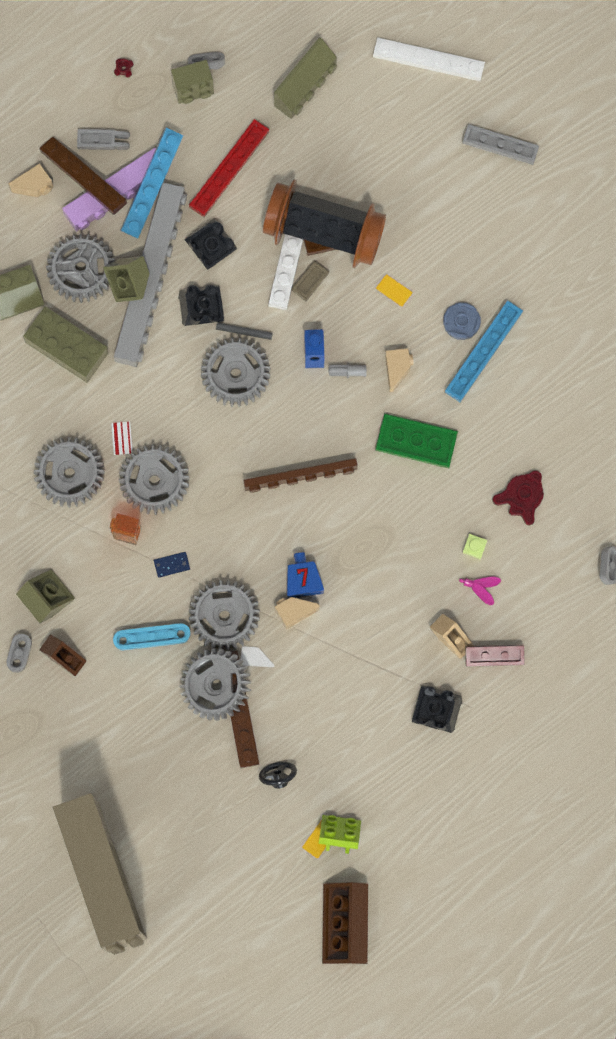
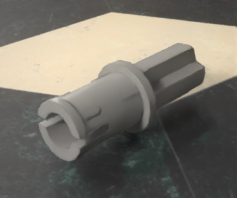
M347 363V365H329L328 372L329 376H346L347 378L349 376L366 377L367 369L366 365H349Z

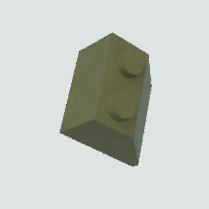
M143 256L120 258L103 267L116 302L143 299L150 274Z
M52 569L28 580L16 593L39 623L52 618L75 599Z

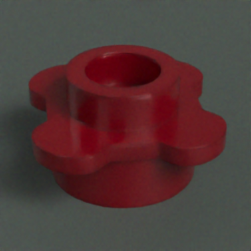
M117 59L114 74L116 76L124 75L127 78L131 77V68L134 66L133 61Z

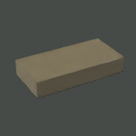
M314 261L292 287L291 291L307 301L329 275V271Z

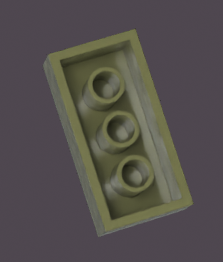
M46 306L23 336L25 343L86 383L89 382L109 354L107 346Z

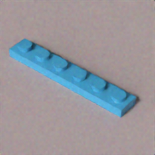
M169 128L164 129L120 231L137 239L139 238L183 135Z
M509 301L505 303L445 390L446 394L461 403L515 325L523 310Z

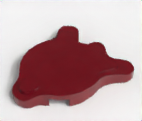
M534 470L525 475L515 476L508 483L504 492L493 496V504L496 506L510 505L509 514L511 516H521L526 525H533L535 510L540 506L544 497L541 482L542 474Z

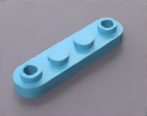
M182 623L120 630L115 633L113 643L117 649L122 651L183 644L190 639L191 633L189 627ZM179 631H183L185 633L183 637L177 636ZM126 638L127 642L125 644H121L120 639Z

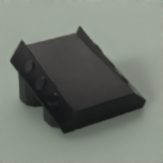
M215 218L184 239L207 270L237 250L232 239L227 236L223 226Z
M193 285L189 286L186 290L179 291L178 299L180 301L182 324L184 326L224 321L220 286L208 285L199 288Z
M422 685L412 723L452 733L455 730L462 704V696L454 694L452 691H442L434 687Z

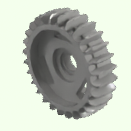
M73 234L72 240L65 237L66 243L59 241L60 248L54 246L56 253L50 252V256L53 259H47V263L50 265L46 266L47 271H49L47 277L51 278L49 282L50 285H54V291L59 290L60 296L65 293L66 300L72 296L73 302H75L76 298H79L80 303L83 302V298L90 302V296H93L96 300L97 293L103 296L102 289L108 291L107 284L109 282L105 272L103 275H98L97 259L103 258L104 266L115 261L114 258H111L113 253L111 251L108 252L109 247L107 245L103 247L104 243L102 240L97 243L96 236L93 240H90L89 234L86 239H83L82 234H80L79 239H76ZM75 248L79 249L65 260L62 258L68 251ZM79 262L85 263V270H76V264ZM68 280L81 286V289L71 288L65 285L64 282Z
M240 337L237 342H234V339L231 338V343L224 339L223 346L217 342L218 349L211 347L212 354L206 353L208 359H203V364L207 366H201V370L205 372L201 373V378L205 379L202 383L203 385H208L206 392L212 390L210 393L211 398L217 395V402L223 399L224 406L227 401H230L231 407H233L234 402H237L238 407H240L242 401L247 406L248 399L255 402L254 396L256 395L260 398L261 394L259 391H266L263 385H269L268 380H266L270 379V374L266 373L271 370L270 366H266L269 364V360H263L266 357L265 352L259 354L261 348L258 347L255 350L254 342L249 346L248 339L244 343H241ZM244 355H251L257 361L259 367L254 369ZM221 356L224 359L218 372L214 373L211 371L212 367ZM233 369L241 371L239 378H233L230 375ZM247 388L245 393H228L230 389Z
M68 437L67 442L60 438V444L53 440V447L47 444L48 451L46 452L42 449L41 452L44 456H37L40 463L34 464L36 468H39L34 470V474L39 475L34 480L35 482H40L37 484V488H43L41 494H47L46 499L48 501L53 497V504H56L59 500L61 507H63L64 502H67L69 508L71 507V502H74L76 507H78L79 500L85 504V497L92 500L90 494L97 495L95 487L101 489L98 481H104V478L99 475L105 474L103 469H99L104 467L103 462H98L102 458L100 455L95 456L97 450L91 451V444L85 447V440L79 444L77 437L74 442H71L70 437ZM73 450L82 452L86 456H88V462L85 463L84 461L73 455ZM48 462H53L51 480H45V470ZM66 469H73L75 475L72 478H66L64 476ZM84 483L87 487L84 490L69 495L68 491Z
M152 444L151 450H148L145 445L143 452L137 448L138 455L131 452L132 460L126 458L125 460L128 465L122 464V469L125 472H119L120 476L124 477L119 479V483L124 484L120 486V490H126L122 494L123 497L129 496L127 503L134 502V509L139 505L140 512L145 508L148 515L151 510L157 515L158 509L164 514V508L166 507L171 511V504L177 507L178 503L176 500L183 501L181 494H187V491L183 488H189V484L184 482L190 480L189 476L184 475L189 471L187 468L182 469L186 466V463H179L182 458L180 455L175 458V450L169 454V447L162 451V446L159 445L158 450H155L154 444ZM162 459L168 460L177 470L172 474L160 461ZM135 466H139L136 484L130 483L132 470ZM152 476H158L160 482L158 485L153 486L149 483V479ZM167 493L169 495L167 499L158 502H150L149 499Z
M219 580V585L217 586L212 581V588L206 584V591L204 592L199 589L201 596H194L197 603L191 602V606L195 609H189V613L194 614V616L189 617V621H195L190 627L192 629L197 628L194 631V635L201 634L198 640L206 639L205 646L212 643V648H215L216 645H219V649L226 646L227 651H229L230 645L237 649L238 642L244 646L243 639L250 641L248 634L255 635L252 628H258L254 621H260V618L255 616V614L260 613V610L254 609L258 606V602L252 603L255 596L249 597L250 590L248 589L244 592L243 584L237 588L236 581L233 586L230 585L229 580H227L226 585H223L222 580ZM219 592L232 593V597L213 599L212 595ZM222 611H227L230 614V618L227 621H221L219 614ZM243 614L249 615L244 630L242 632L236 631ZM206 618L216 633L211 636L201 624V620Z
M214 648L211 649V653L209 650H204V655L197 653L199 659L192 657L193 664L186 663L189 670L182 671L186 674V677L180 678V680L185 681V684L180 685V688L185 689L181 695L187 696L183 702L190 703L188 709H194L193 713L196 715L200 713L199 717L201 718L207 716V720H212L213 716L216 721L220 720V715L222 719H227V714L234 716L233 710L240 712L238 705L245 706L242 699H249L245 692H250L251 689L247 688L246 685L252 682L246 680L250 674L244 673L248 667L241 666L244 661L241 659L237 660L238 656L235 654L231 656L230 651H226L224 654L223 649H219L218 653ZM212 661L214 665L199 675L198 671L200 668ZM234 673L237 675L238 682L236 693H233L232 674ZM219 679L222 686L216 691L213 689L212 684L215 680ZM201 696L215 703L213 710L202 705L198 701L199 697Z

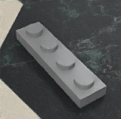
M468 124L463 139V144L531 165L534 164L539 149L538 145Z

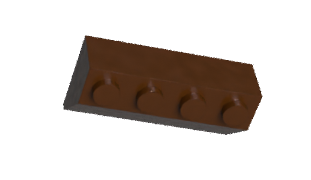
M367 883L323 884L322 964H368Z

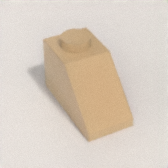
M40 163L8 183L12 193L33 197L47 195L53 188L52 180Z
M408 348L389 350L385 353L389 392H394L410 372V367L414 365L413 355L409 354Z
M286 597L276 602L277 606H275V612L286 630L320 610V606L317 603L293 597L289 599Z
M444 614L429 627L437 638L459 659L466 654L465 646H474L458 624Z

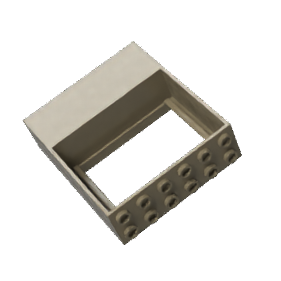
M92 793L53 806L100 947L116 955L124 952V947L131 946L135 948L143 945V940L147 938L99 802Z

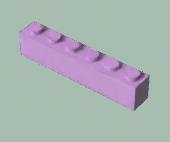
M156 148L133 161L106 179L105 182L125 199L133 198L138 191ZM87 192L62 208L64 216L76 232L86 229L95 219L103 218L108 211Z

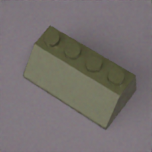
M318 38L274 92V107L291 119L301 113L304 103L306 101L309 102L313 98L314 91L318 87L321 88L326 81L327 75L333 74L337 68V57L323 39Z
M31 265L0 275V321L45 305Z

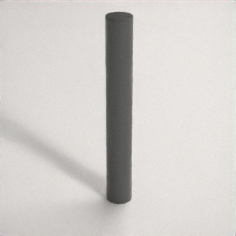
M217 322L216 330L272 340L273 336L272 332Z

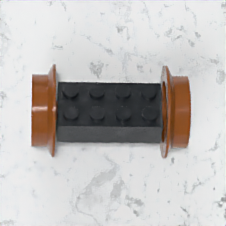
M295 179L289 185L279 182L276 184L263 225V233L274 236L275 245H278L283 234L354 254L353 268H356L360 262L368 265L373 264L387 216L386 214L376 212L373 202L367 213L297 192V180Z

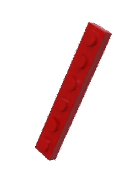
M255 119L252 121L189 204V208L202 217L208 214L269 133L267 127Z

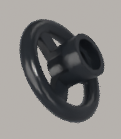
M275 762L265 766L260 771L259 780L263 784L273 786L276 789L284 788L296 776L297 768L290 762ZM277 768V770H274L271 773H267L268 771ZM285 768L291 769L289 775L284 773Z

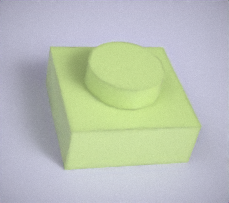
M469 534L463 553L481 559L487 540Z

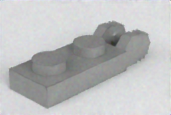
M78 129L77 148L87 150H128L130 144L115 142V138L129 139L130 133L115 130Z

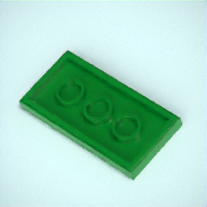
M384 413L375 451L449 469L458 431Z

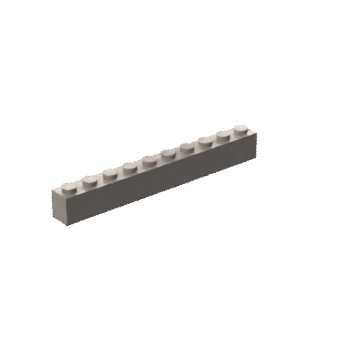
M162 183L142 254L150 274L143 299L129 301L114 354V360L117 363L137 367L138 362L143 360L144 351H142L143 344L146 345L148 342L149 334L147 329L153 324L154 316H151L153 309L156 310L159 299L156 298L157 293L162 291V275L167 273V257L172 255V239L176 240L178 229L175 228L177 222H181L183 212L180 210L187 201L184 187Z

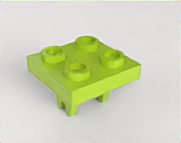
M322 815L319 844L326 845L325 851L330 850V845L346 848L345 854H349L350 848L358 849L361 820L336 817L334 815Z

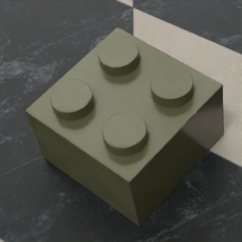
M207 60L171 70L172 84L179 104H188L194 99H205L214 94L213 78Z

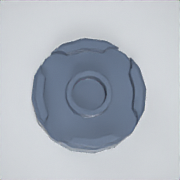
M461 302L450 306L443 319L445 331L457 340L472 338L478 332L481 324V317L477 309L468 303Z

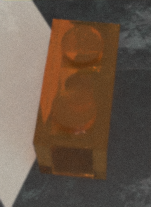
M117 513L116 518H112L110 523L114 539L133 545L137 544L142 528L140 519Z

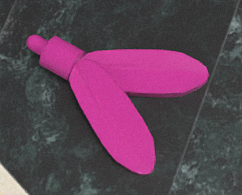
M486 577L473 581L466 578L465 580L459 579V582L464 583V586L472 588L474 593L485 604L494 605L493 597L485 588L497 586L500 584L501 579L498 577Z

